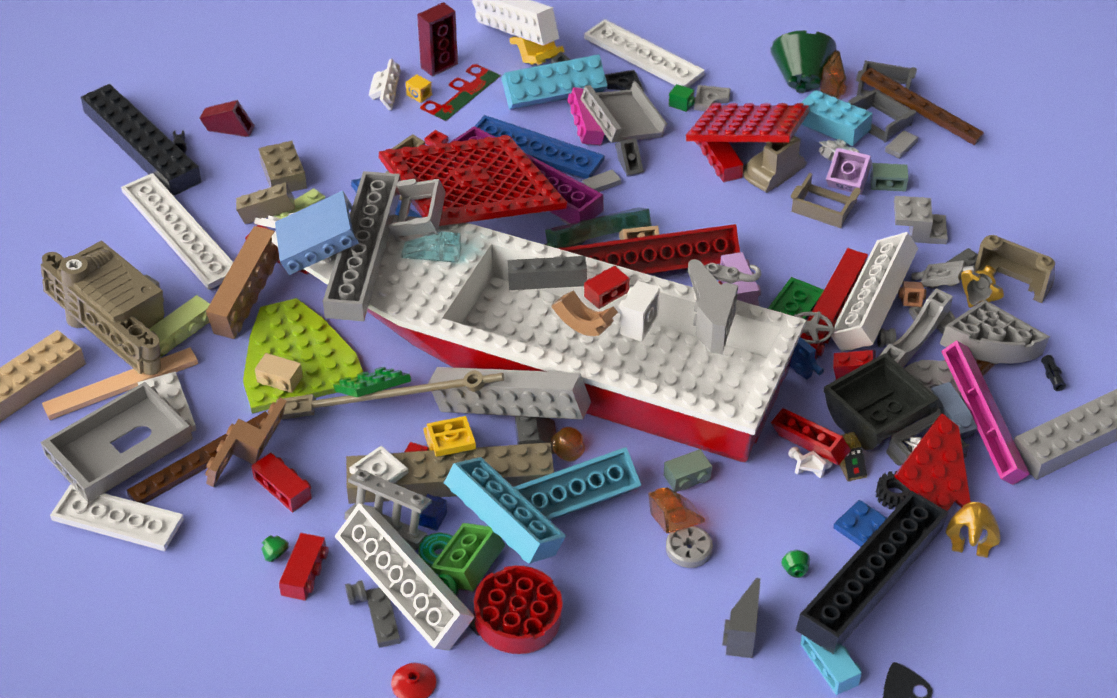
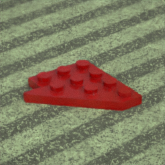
M941 414L894 477L911 491L946 511L950 509L954 502L962 508L967 503H971L959 426L946 415Z

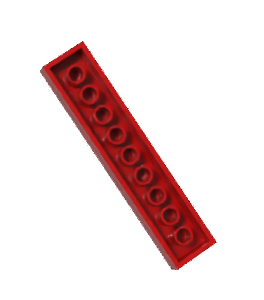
M736 224L557 248L645 274L687 269L688 263L691 260H699L704 266L709 263L720 264L722 255L740 253Z

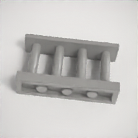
M361 469L349 477L348 482L358 486L356 503L345 512L344 519L347 520L359 503H365V493L368 490L376 494L374 507L412 549L417 550L422 540L428 534L418 529L420 513L431 504L432 499ZM384 498L394 502L392 518L382 514ZM402 506L412 509L410 526L400 521Z

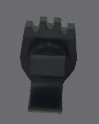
M182 130V133L178 135L174 131V140L172 142L186 153L185 132Z

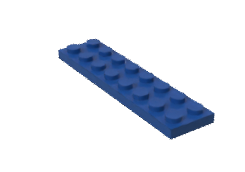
M486 115L475 125V127L494 137L510 136L524 153L557 170L583 179L592 177L604 161L603 154Z

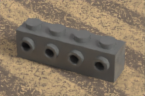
M586 256L507 260L509 290L584 286V282L587 281Z

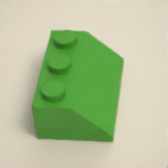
M462 523L430 568L437 575H450L457 583L459 589L474 591L505 547L502 538L494 533L490 526Z

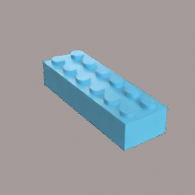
M600 54L505 72L501 78L509 110L568 99L573 87L585 88V86L591 85L595 92L598 93L603 92L608 86Z
M625 447L523 483L514 488L547 519L553 520L633 491L640 487L641 483L628 449Z
M479 457L453 464L444 484L467 507L471 508L481 520L486 522L494 533L504 539L507 545L513 548L524 561L530 564L557 554L566 535L484 459Z

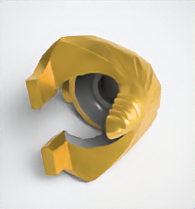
M986 265L981 271L973 272L972 270L961 272L962 285L969 308L974 307L983 300L992 302L1004 297L1003 289L996 285L993 277L996 270L990 265Z
M971 502L964 505L951 518L945 530L951 539L952 551L963 552L965 538L961 533V528L964 525L968 527L970 545L976 546L978 543L977 556L987 558L989 550L1000 543L997 521L991 509L981 502ZM986 529V536L979 541L982 530Z

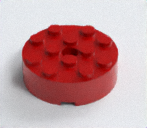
M527 566L504 567L502 571L494 574L492 572L487 575L477 587L474 596V624L481 638L497 650L512 654L534 652L550 643L560 628L562 614L561 592L553 584V580L542 571Z

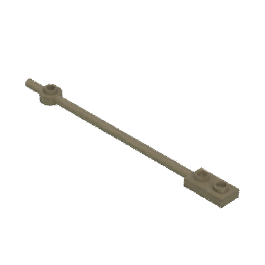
M473 370L468 372L463 379L382 390L361 397L348 395L316 400L315 396L310 394L283 398L287 402L282 420L314 415L315 408L465 386L469 391L476 392L482 389L485 383L504 381L505 378L503 373L483 376L480 371Z

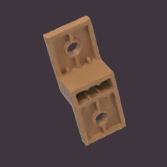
M279 397L276 403L272 402L267 412L269 413L267 418L262 419L258 428L239 418L235 425H230L226 433L228 435L226 440H221L216 449L218 451L216 457H211L206 466L208 468L205 473L207 476L206 484L212 487L215 486L232 455L251 464L258 461L283 418L287 400Z

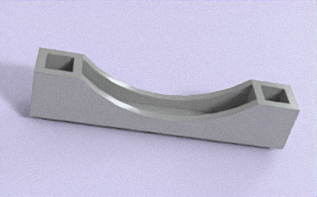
M936 288L927 298L918 316L904 335L896 342L888 344L880 355L886 353L900 366L904 367L950 312L953 296Z

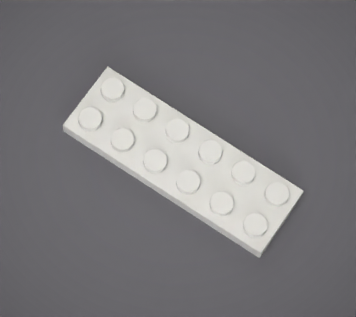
M71 484L50 514L52 521L166 551L184 520L183 514L105 493L88 503Z

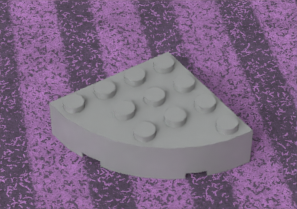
M983 300L946 325L940 344L948 347L957 340L970 348L975 359L988 361L992 364H1012L1034 360L1043 355L1050 336L990 302Z

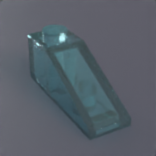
M441 231L407 241L404 244L401 258L458 263L461 254L460 233Z

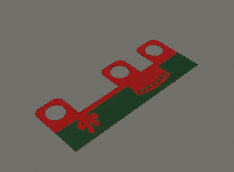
M473 64L466 69L467 73L476 77L472 82L455 78L448 85L458 90L457 94L443 105L428 100L420 106V109L446 121L501 75L478 64ZM473 67L481 69L479 73H472L470 70ZM455 81H462L464 85L462 87H455L453 83ZM431 103L436 107L433 110H427L425 105Z

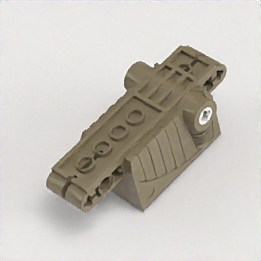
M102 240L75 255L65 258L57 252L45 253L42 256V264H40L41 274L44 278L42 279L43 290L65 309L68 325L74 328L86 327L139 374L154 375L158 373L161 369L160 343L156 333L150 331L149 328L164 319L163 290Z

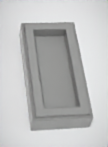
M903 130L886 146L885 152L901 158L917 143L918 137Z
M612 169L584 179L582 183L600 192L620 185L621 179Z

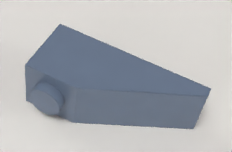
M947 382L932 387V393L939 398L938 407L941 413L959 426L961 439L973 436L977 426L970 410L952 384Z

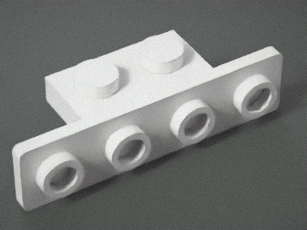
M393 59L389 60L386 70L378 71L373 75L369 92L372 100L380 97L381 102L389 111L393 108L401 71L399 64L395 63Z

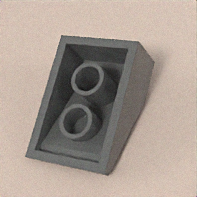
M756 578L733 607L730 612V620L725 619L722 646H726V655L752 658L761 578Z

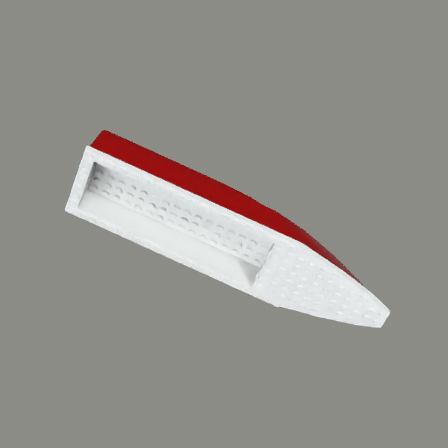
M394 215L392 223H397L399 215ZM408 216L407 221L420 217ZM470 223L439 226L438 233L428 232L401 236L397 241L390 231L367 312L413 346L453 368L580 373L591 401L586 414L740 462L748 460L753 445L758 441L778 397L782 382L787 376L794 349L806 324L805 319L737 300L736 314L723 355L711 353L696 336V326H693L694 316L697 314L694 311L697 299L693 287L615 265L630 278L629 289L634 287L637 281L660 288L658 317L641 342L620 334L618 322L621 311H619V305L622 300L626 299L627 294L598 309L584 297V286L509 290L507 260L582 255ZM275 231L271 237L272 242L278 247ZM337 254L304 269L328 285ZM586 257L587 280L614 265ZM574 290L588 308L601 312L614 306L618 313L612 318L614 321L603 333L598 336H587L573 330L563 322L551 305L563 295Z

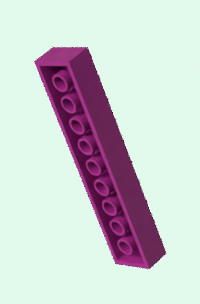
M473 126L453 141L461 142L468 141L469 139L478 140L485 137H495ZM526 154L567 201V209L549 212L578 228H582L604 211L602 193Z

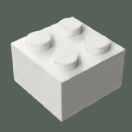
M637 281L634 287H630L626 299L622 300L619 305L621 316L618 325H620L621 335L643 341L658 317L659 287Z

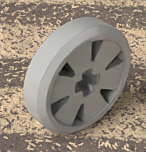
M685 525L677 527L669 533L666 540V553L675 564L693 568L703 565L711 557L713 543L710 535L705 530L697 526Z

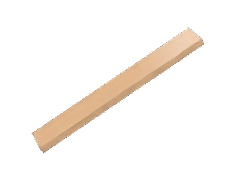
M190 347L160 358L161 369L154 375L139 374L136 370L131 369L43 402L42 405L49 420L131 390L138 386L137 382L175 371L178 372L197 365L198 360Z

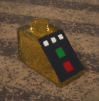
M854 432L842 434L841 436H843L851 449L839 465L847 482L866 478L867 472L863 450Z

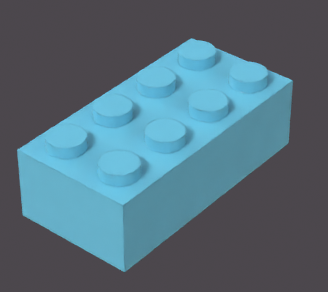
M814 90L801 102L804 105H809V113L801 125L834 139L843 140L846 144L854 146L871 130L873 113L824 94L821 91Z

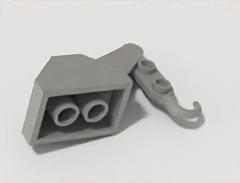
M699 260L689 261L688 273L697 299L694 306V311L697 314L694 316L693 326H696V336L711 353L723 355L736 314L738 285L731 283L758 280L761 276V270L756 265H750V268L756 272L750 275L740 272L735 267L722 266L715 263H709L704 266ZM717 280L725 281L728 283L720 285V283Z

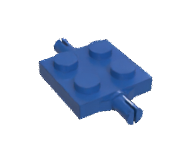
M800 337L794 349L790 367L806 380L812 377L813 371L819 376L824 373V369L816 362V349Z

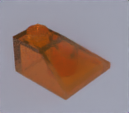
M836 50L823 69L820 91L839 99L841 95L845 94L847 85H845L846 75L840 51Z

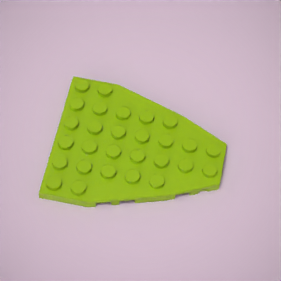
M295 298L260 307L249 337L243 384L252 413L268 410L272 402L276 403V399H279V397L290 398L313 394L317 398L337 393L334 391L333 384L339 383V379L345 377L356 378L357 374L363 372L356 352L321 316L299 299ZM265 353L301 363L303 377L292 393L257 382L255 368Z

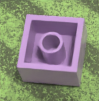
M836 148L826 178L828 187L853 192L854 188H860V195H862L872 165L871 156Z

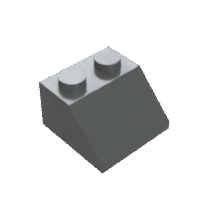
M515 416L518 445L551 443L552 454L559 453L554 420L547 417Z

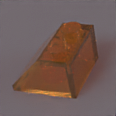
M659 488L648 493L651 515L666 534L705 522V518L689 499L670 488Z

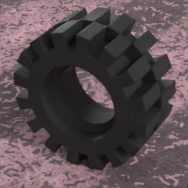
M889 471L888 475L884 473L879 478L876 497H878L879 503L882 502V506L889 505L888 509L892 510V507L896 509L910 494L911 490L896 479L892 471ZM888 488L900 489L902 493H893Z

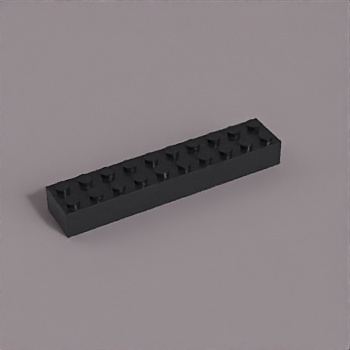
M111 84L104 85L80 97L84 113L148 175L153 173L173 196L201 183L199 166Z
M911 491L800 613L796 631L834 654L944 527L948 511Z

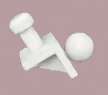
M792 447L788 453L792 459L795 458L797 460L795 469L797 475L807 470L814 472L819 478H822L825 469H829L833 465V462L819 456L814 451L803 456L798 447Z

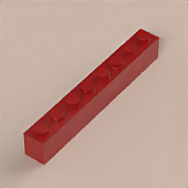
M850 248L846 249L812 311L816 313L819 311L822 315L826 316L831 321L833 327L868 259V254ZM809 316L807 321H811L814 316ZM819 319V325L828 326L823 319ZM819 331V340L824 339L829 334V331ZM802 333L800 336L802 339L813 341L812 336H808L805 333ZM831 336L822 343L810 344L816 349V360L818 356L823 355L824 345L829 343Z

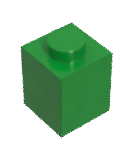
M676 84L669 92L668 106L687 112L695 103L694 89Z

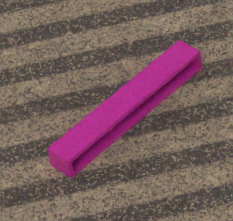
M956 340L941 352L966 406L970 410L1000 478L1014 485L1030 474L970 348Z

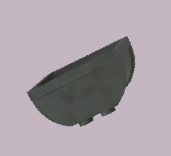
M886 353L824 386L827 407L835 424L865 450L877 447L881 441L920 419L930 416L935 412L939 404V398Z

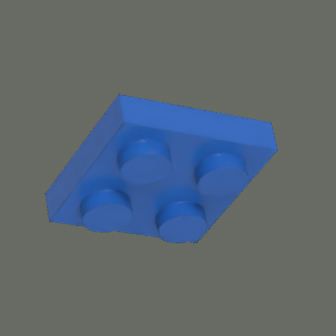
M859 499L834 523L833 528L861 547L887 518Z

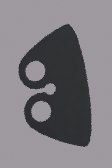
M897 662L891 664L885 680L883 698H931L932 688L927 681ZM916 685L924 686L927 689V695L924 697L914 695L913 687Z

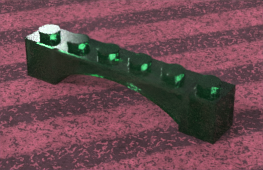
M638 207L545 229L547 246L564 248L594 237L621 232L622 229L649 227L652 225L649 209Z

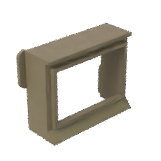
M809 173L803 184L796 186L791 194L793 199L792 212L841 228L852 207L857 203V197L861 189L854 188L849 197L811 184L812 174ZM808 192L844 203L845 206L841 212L805 201L804 199Z

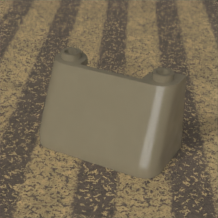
M996 235L986 236L980 244L975 265L976 271H981L986 265H990L996 270L993 277L997 272L1027 283L1029 284L1028 291L1034 292L1033 300L1040 303L1044 301L1055 279V261L1051 257Z

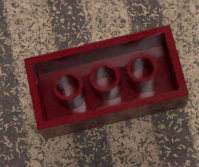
M442 2L417 14L421 68L433 77L458 64L456 11Z

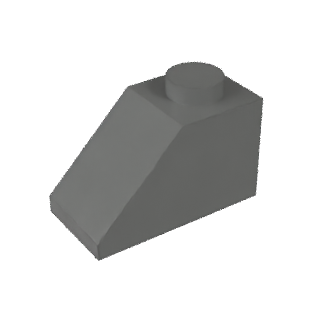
M634 138L615 143L618 161L626 176L644 172L637 139Z

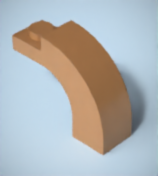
M574 290L563 295L551 305L563 322L573 330L587 336H598L612 324L614 321L612 318L618 313L614 306L601 312L588 308Z

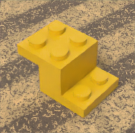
M518 36L509 38L511 44H517L523 63H530V65L535 63L542 64L546 62L545 59H553L560 51L565 52L563 46H556L554 41L541 45Z
M466 416L427 423V427L423 428L429 451L434 450L436 457L476 449V442Z

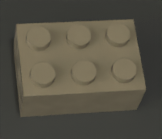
M292 141L258 148L261 166L269 187L287 183L291 192L307 188L305 171Z

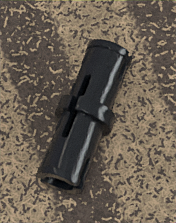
M1052 355L1044 356L1041 362L1046 370V377L1050 379L1055 391H1062L1065 389L1066 384L1062 379L1061 369L1056 366Z

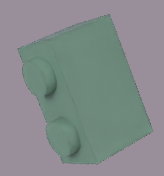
M872 163L870 173L871 190L906 191L908 183L907 165Z
M701 449L664 462L663 475L674 492L686 490L691 486L705 483L711 479L712 465Z

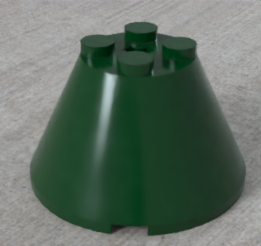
M807 30L789 32L776 38L773 41L770 52L787 85L796 89L797 93H804L806 90L820 87V83L836 54L837 46L834 39L827 34L817 31L816 34L807 33Z

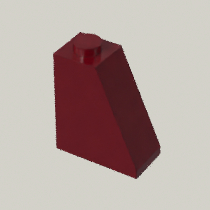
M238 100L206 107L199 117L207 131L248 137L255 126Z

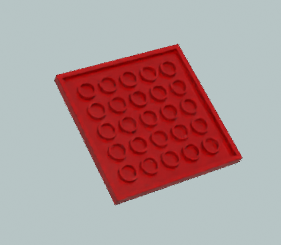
M713 103L688 131L686 141L790 142L808 115L809 105H804L803 103H796L794 105H787V103H779L777 105H771L770 103H763L761 105H754V103H746L744 105H738L737 103H729L728 105Z

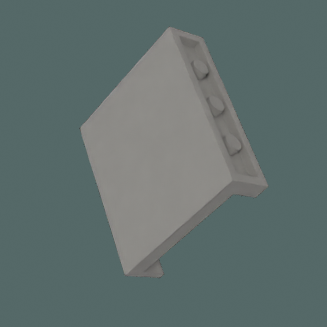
M636 81L633 82L631 90L596 93L591 85L584 88L581 101L611 143L634 138L640 140L663 136L667 123Z

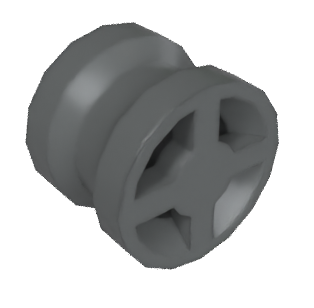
M894 328L889 330L880 329L877 335L878 347H884L896 342V331Z
M362 580L352 585L350 583L345 584L349 605H354L356 601H367Z

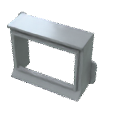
M415 179L399 181L397 189L402 197L398 221L388 225L395 240L397 241L401 236L428 232L438 233L446 193L440 180L416 182ZM432 197L428 217L407 221L411 200Z

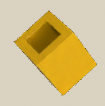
M415 75L406 81L407 96L422 103L432 96V83L419 75Z

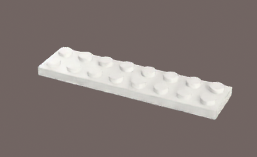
M605 19L584 33V39L673 85L678 84L690 87L705 74L704 69Z

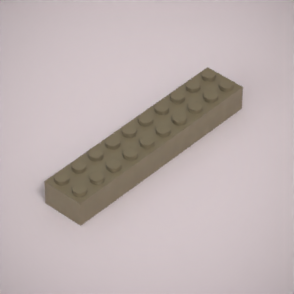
M551 443L477 447L473 450L439 457L435 456L434 450L391 453L408 468V474L394 484L427 498L457 496L444 484L453 464L479 457L484 459L513 487L554 473ZM367 455L346 456L349 504L356 503L358 486L348 482V478L353 475L350 473L349 467ZM366 490L365 503L375 502V494Z

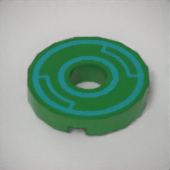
M440 532L430 534L420 543L418 549L419 556L431 567L440 555L436 554L435 551L443 550L453 536Z

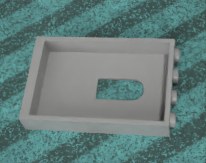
M143 382L41 442L44 455L89 503L193 439L191 433L192 426L188 420L181 418L177 409L170 407L164 397L161 398L154 387H150L146 382ZM145 426L151 429V434L148 438L123 453H120L111 444L138 427Z

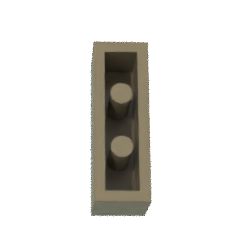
M287 183L278 184L236 198V210L244 224L254 222L256 217L260 219L268 218L269 216L295 209L294 196Z

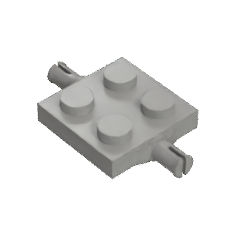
M962 260L930 264L924 271L912 273L911 276L913 281L922 279L923 287L936 288L939 285L954 286L960 283L961 272L967 270L975 272L976 269L974 265L965 266V261Z

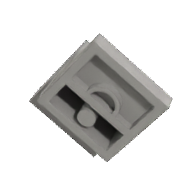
M894 197L895 225L909 226L910 236L914 242L947 244L946 216L932 214L931 198Z

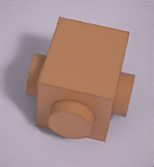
M903 281L902 287L898 290V298H901L903 306L922 307L923 300L926 299V289H924L921 282Z

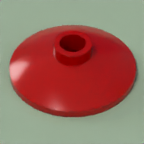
M409 663L403 665L393 674L391 680L392 691L398 698H428L436 688V676L424 664Z

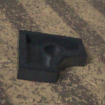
M635 70L605 74L608 85L607 89L631 90L633 82L636 81L644 91Z

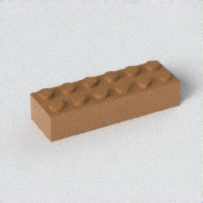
M254 226L206 310L214 334L235 339L237 333L241 331L244 320L249 317L250 310L253 304L257 302L260 291L265 288L266 280L273 273L276 262L280 260L278 247L272 242L271 237L275 231Z

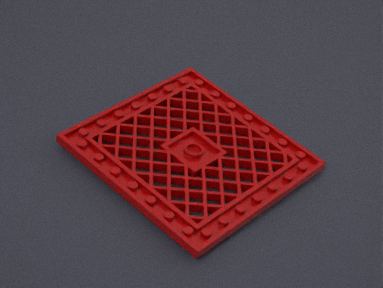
M507 135L379 151L378 158L389 173L400 174V181L415 179L416 182L440 180L446 193L439 226L567 209V201L515 141ZM432 197L411 200L422 217H428Z

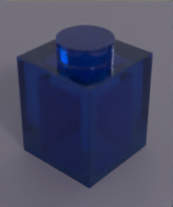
M427 494L426 497L432 499V502L420 513L419 526L438 531L447 515V500L439 496Z

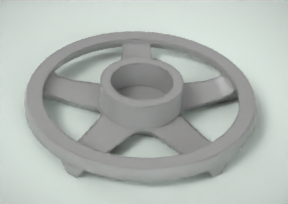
M819 311L817 313L802 312L794 315L798 318L814 316L811 321L806 320L802 333L813 338V341L805 340L807 343H822L832 335L833 325L831 321ZM819 319H823L828 326L819 325ZM819 331H829V334L824 339L819 340L818 338Z

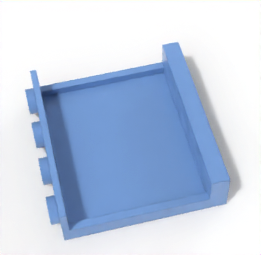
M344 191L338 192L275 222L280 262L289 275L359 243L353 233L349 210L352 209V204Z

